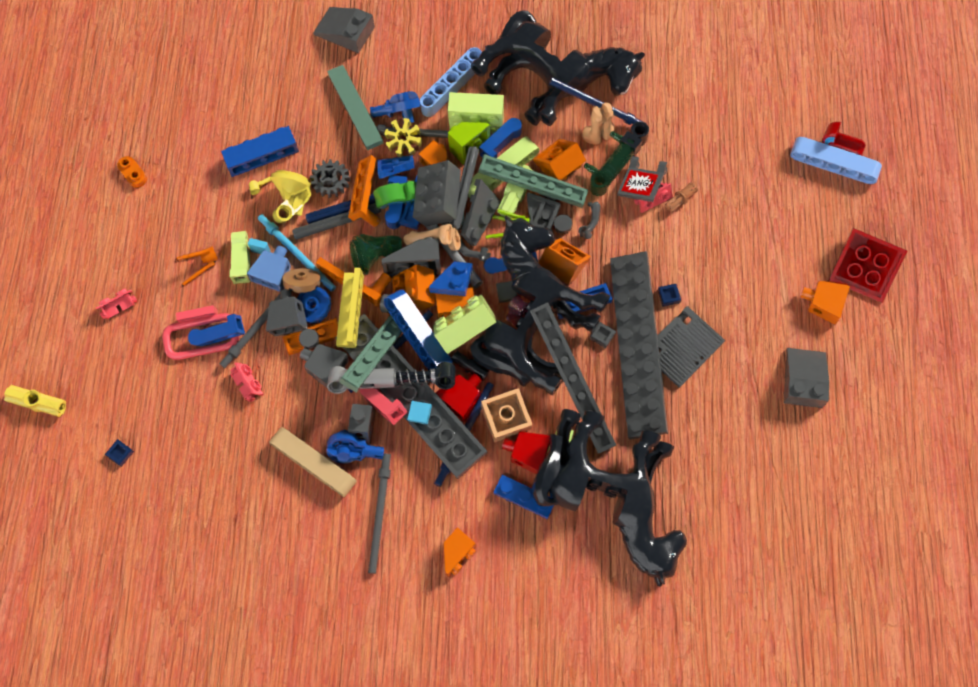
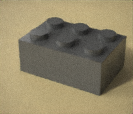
M449 160L418 168L413 218L425 227L456 220L461 170Z

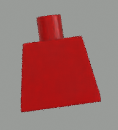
M475 373L468 380L461 375H457L453 388L447 390L440 388L436 394L455 416L464 422L480 397V391L476 387L482 380Z
M519 432L516 441L505 438L502 449L512 452V463L536 474L539 465L546 457L550 445V435Z

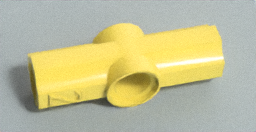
M10 385L4 393V400L6 402L30 408L35 412H43L60 417L66 410L65 400L41 394L36 390H27Z

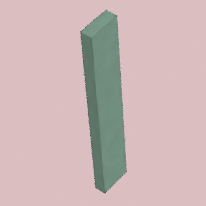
M341 65L328 70V76L366 149L370 150L384 144L345 67Z
M485 154L478 173L580 208L583 207L588 193V189Z
M391 315L341 377L339 383L357 393L402 333Z

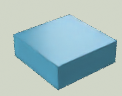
M250 238L248 241L251 252L261 254L265 250L271 251L267 242Z
M412 401L407 420L428 425L432 405Z

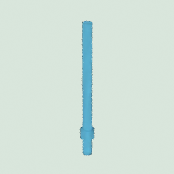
M263 214L258 216V220L266 227V231L270 235H274L307 269L318 272L320 281L331 292L336 289V286L279 231V227L274 222H270Z

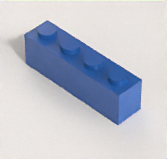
M289 126L278 128L276 131L262 134L257 138L246 140L241 144L230 146L221 151L231 177L299 152Z

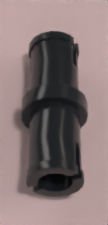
M458 350L451 358L452 362L464 368L466 373H475L482 381L486 379L490 372L477 364L473 358L469 359Z

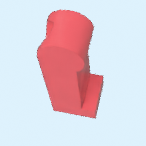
M378 388L359 389L365 400L393 426L408 413L398 399L392 403Z

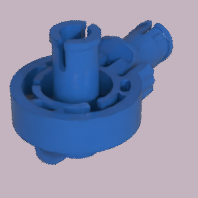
M413 91L393 95L391 99L386 100L384 105L370 107V113L372 118L384 115L392 118L394 112L401 111L403 121L404 118H407L412 123L415 122L412 108L421 107L418 95Z
M341 430L333 434L327 441V455L337 463L345 464L355 460L362 461L365 457L383 459L384 447L367 445L366 440L359 439L356 435L349 433L348 430Z

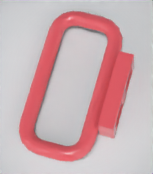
M214 305L176 313L178 323L168 325L162 334L166 355L173 360H181L229 350L232 345L235 346L237 344L239 336L232 338L227 343L176 353L171 347L170 334L176 330L228 321L227 316L230 314H218Z

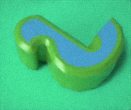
M417 182L392 183L376 188L373 192L376 207L378 209H385L391 204L414 202Z

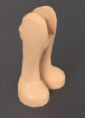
M602 103V108L597 106L593 108L591 114L592 126L585 127L582 133L585 142L597 145L601 143V136L604 140H609L613 136L615 127L611 121L613 111L610 103Z
M451 224L442 225L439 228L423 232L411 231L404 236V242L407 246L427 237L438 239L439 243L448 245L452 251L459 250L461 246L458 230L452 228Z

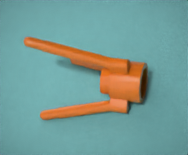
M213 246L176 258L177 260L200 256L203 264L207 262V265L182 283L183 286L194 280L208 268L215 266L214 261L218 260Z

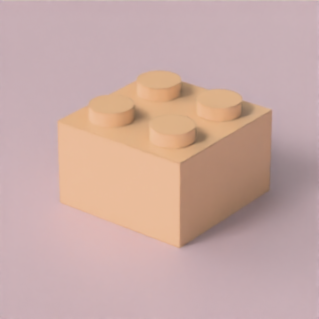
M519 388L481 401V408L494 443L515 436L519 432L531 430L532 422Z

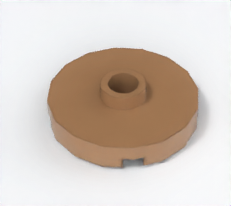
M293 269L283 275V286L287 290L289 288L293 289V292H310L320 285V275L311 269Z

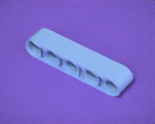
M470 48L420 98L421 112L424 116H434L449 101V93H457L475 75L470 65L482 53L479 48Z
M797 137L790 153L791 158L796 161L866 184L877 183L882 168L881 163L876 160L805 137Z

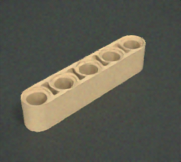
M280 427L269 441L275 449L342 497H346L357 482L350 474L283 427Z

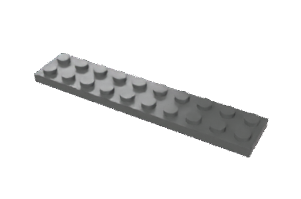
M645 251L610 258L628 438L630 440L640 438L641 432L644 430L652 431L659 435L668 434L648 253Z
M365 314L359 319L356 348H344L354 361L378 331V328ZM393 345L375 368H395L396 372L398 370L400 372H406V370L414 372L412 366ZM409 382L404 385L398 383L395 385V388H379L392 403L398 399L408 411L403 416L406 420L408 419L412 401L432 405L428 425L408 420L407 422L457 479L488 453L426 382H421L420 385L418 382H413L412 385Z

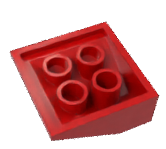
M852 228L829 280L837 284L850 286L849 289L883 303L908 251Z

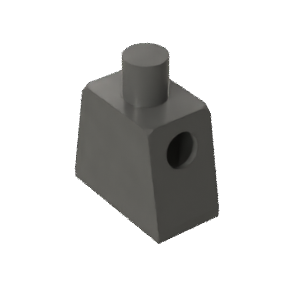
M281 290L280 299L269 303L266 331L276 337L308 329L302 302L292 297L291 290Z
M318 344L313 352L304 348L300 353V358L307 361L304 365L306 372L326 388L329 370L335 366L345 368L349 361L347 353Z
M352 404L348 432L356 435L359 439L366 440L367 445H371L376 409L370 405Z

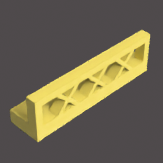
M355 268L354 273L344 272L336 339L337 347L356 348L364 283V274L361 268Z

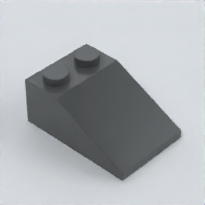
M329 7L313 34L359 53L375 28L373 15L355 8Z
M432 237L417 240L382 259L384 273L388 274L391 278L416 264L433 269L434 275H441L438 239Z
M787 348L784 403L823 408L829 401V375L826 352Z

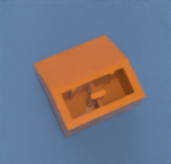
M416 264L393 276V293L400 289L404 290L418 311L435 305V293H430L429 286L434 282V270Z

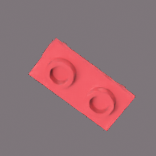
M671 183L660 184L653 202L634 199L635 204L640 206V212L643 213L673 198Z
M125 288L116 293L117 297L111 300L108 297L100 301V306L96 307V309H102L100 315L103 320L105 318L110 319L120 313L116 307L120 305L123 311L134 306L138 301L134 295L130 296V293L133 291H127Z
M235 362L236 367L230 370V375L237 386H240L242 383L244 384L239 388L244 399L252 402L255 400V395L263 396L261 385L251 374V368L246 364Z

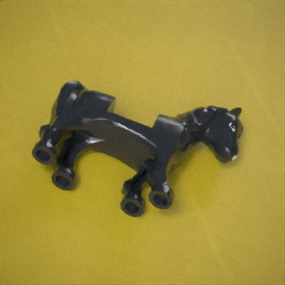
M522 10L510 17L498 40L491 45L485 46V50L482 51L479 58L470 65L476 75L483 77L488 71V65L495 58L505 53H511V55L503 57L496 69L489 73L490 78L484 84L485 89L492 95H498L502 89L503 79L511 71L522 67L532 70L542 78L549 87V91L531 100V107L524 113L525 118L535 126L540 121L547 126H552L557 119L555 109L560 100L573 95L550 85L551 77L579 91H583L592 82L607 75L612 93L616 96L624 95L628 92L633 79L642 72L641 59L645 56V53L639 52L634 54L621 47H608L591 51L590 53H581L578 50H573L560 61L557 56L551 55L546 51L551 38V31L537 23L529 11Z
M505 216L506 228L500 240V254L508 273L511 275L513 282L511 287L530 301L526 308L528 312L524 318L521 317L516 325L517 330L496 320V323L488 327L481 337L471 343L470 351L476 363L495 373L512 376L523 387L527 386L531 381L535 387L542 388L553 396L561 382L564 381L555 363L544 361L532 349V336L538 327L530 310L548 302L552 312L559 313L571 328L576 330L584 327L592 333L597 327L601 316L596 313L590 315L576 313L568 306L566 301L575 304L581 310L594 307L602 312L611 295L604 292L588 295L562 283L532 256V253L537 250L548 248L554 243L555 237L552 230L534 226L522 218L511 220L508 216ZM482 343H484L486 349L481 347Z
M563 409L561 421L556 429L557 435H550V450L539 465L534 478L532 491L535 502L540 506L560 505L565 509L576 511L581 503L585 489L602 491L605 496L616 498L617 496L612 522L619 527L622 533V539L630 560L637 566L640 572L653 577L657 586L661 587L662 584H665L666 578L675 575L677 560L687 545L686 536L681 530H672L666 535L656 538L653 534L652 522L655 498L651 482L657 465L661 460L672 455L674 446L660 441L661 435L658 433L644 430L641 432L640 442L632 447L634 461L632 473L618 474L602 471L589 462L587 441L593 430L601 426L604 416L594 411H585L583 420L579 422L581 415L578 412ZM574 425H576V428H575V430H576L575 436H574V438L569 442V438H570V433H571L572 427H573Z

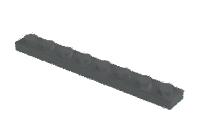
M548 302L530 310L576 409L581 415V419L583 420L585 411H594L601 414ZM603 419L601 426L594 429L590 434L598 454L616 446Z

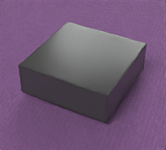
M512 281L496 283L499 303L518 300L517 292L511 287Z
M599 322L591 334L590 340L607 348L616 331Z

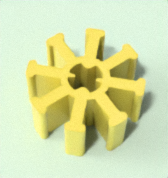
M404 118L403 129H400L397 120L392 121V127L396 129V132L388 131V129L385 130L386 138L393 139L390 142H386L388 149L392 151V149L398 146L396 154L398 157H402L404 147H407L409 154L414 155L415 150L410 144H415L419 147L422 144L421 137H414L420 134L419 127L415 125V127L409 130L411 122L407 118ZM403 135L407 140L403 141L400 136Z

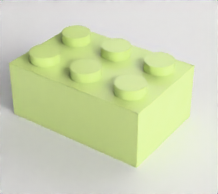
M450 92L448 103L449 129L455 125L457 126L460 122L488 123L490 125V133L494 134L503 125L504 95Z
M475 295L467 300V304L463 307L458 306L454 308L446 318L443 316L436 320L434 336L448 354L496 323L494 312L482 295L478 297Z

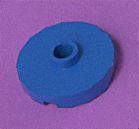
M316 287V289L310 292L300 293L297 297L303 304L308 324L321 322L331 310V298L320 287Z

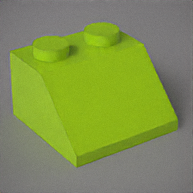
M460 122L457 126L451 127L448 132L449 151L464 165L468 148L475 146L479 149V146L490 137V125L481 122Z

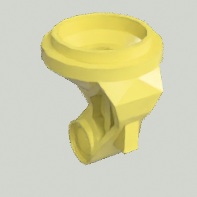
M277 170L271 174V181L279 190L283 203L273 211V219L277 223L282 224L288 221L294 214L302 215L304 204L312 195L310 191L311 183L305 176L298 173ZM279 210L286 212V218L279 216Z

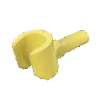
M271 176L259 182L251 181L249 183L250 193L252 195L258 194L260 192L259 187L270 182Z

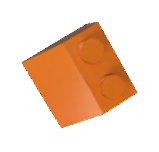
M558 139L532 159L547 176L561 181L565 180L572 171L578 170L582 166L581 164L586 161L577 142Z
M559 238L550 247L545 248L538 263L558 277L562 283L570 284L577 278L591 256Z

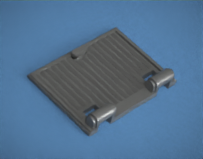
M686 306L657 335L658 346L661 350L659 353L661 372L680 388L725 340ZM689 317L691 321L686 325L683 321Z

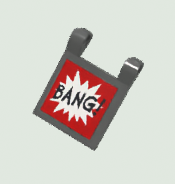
M632 156L629 168L617 194L622 197L653 202L662 179L667 173V162L660 161L657 172L638 169L640 166L638 162L639 157Z

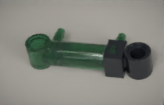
M635 122L631 127V132L627 131L624 136L614 131L610 133V136L620 144L600 169L588 163L584 165V168L592 174L590 192L593 195H604L609 185L632 156H636L641 150V146L647 142L649 127L645 122Z

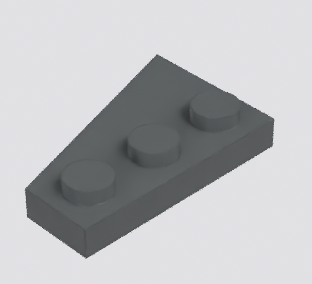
M476 179L475 194L471 195V208L466 213L460 234L471 246L477 245L501 203L482 179Z

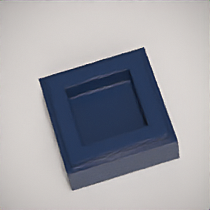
M677 284L658 287L657 290L662 307L681 303Z
M117 439L104 455L122 467L134 451Z

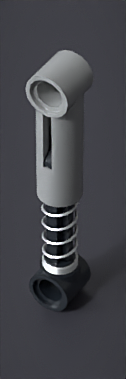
M441 362L434 369H430V371L422 369V371L416 372L414 369V372H408V370L406 372H400V370L396 372L395 368L374 369L360 389L395 388V385L398 383L405 384L409 382L412 385L413 382H418L420 385L421 382H426V384L431 382L439 388L447 390L455 385L456 368L450 362ZM335 366L329 370L327 388L334 394H340L349 389L339 383L341 377L347 371L344 367Z

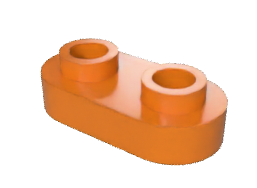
M129 156L119 159L117 167L129 184L135 188L142 187L146 183L147 177L136 161Z

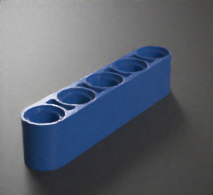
M400 289L384 298L386 309L428 371L434 369L441 362L452 363L450 356L440 345L433 331L404 290Z

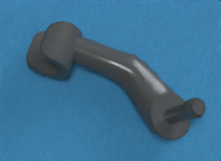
M588 202V206L591 207L592 211L591 221L588 226H582L578 229L580 236L585 239L592 237L591 232L598 224L601 207L599 202Z
M461 239V246L458 251L465 257L479 258L482 262L490 258L491 254L487 253L488 249L486 247H482L480 252L472 251L465 246Z

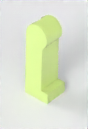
M246 231L232 232L230 278L233 284L249 283L251 281L247 275L250 270L248 235Z

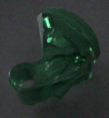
M360 234L353 236L352 240H350V254L354 268H361L364 276L368 275L371 267L380 256L387 257L402 249V239L398 236L372 237Z

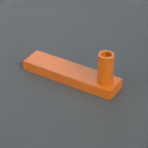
M370 155L358 162L348 218L355 221L361 217L370 225L376 227L381 219L367 209L376 158Z
M319 257L316 261L317 268L343 285L344 271ZM382 273L372 288L363 284L362 298L379 308L381 293L392 278L388 274Z

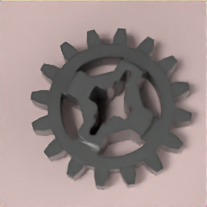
M329 159L328 163L323 160L321 166L316 164L317 170H311L313 174L310 176L312 188L315 189L316 193L320 192L322 197L325 194H328L329 198H331L332 194L338 197L339 191L344 193L343 187H349L350 177L348 169L345 168L344 164L340 165L338 160L335 163H332L331 159Z

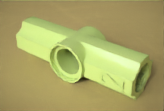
M523 164V165H519L520 167H523V168L532 170V169H531L529 166H527V165H524V164ZM507 183L504 197L498 209L514 213L519 202L523 201L527 189Z

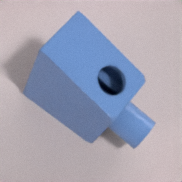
M277 246L274 253L266 250L263 251L247 273L250 281L279 292L285 288L283 286V275L290 271L291 268L289 260L285 258L287 249Z

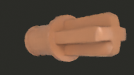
M690 182L681 191H677L675 196L665 204L666 209L673 212L682 203L685 204L687 199L698 191L697 187L691 189L695 184Z

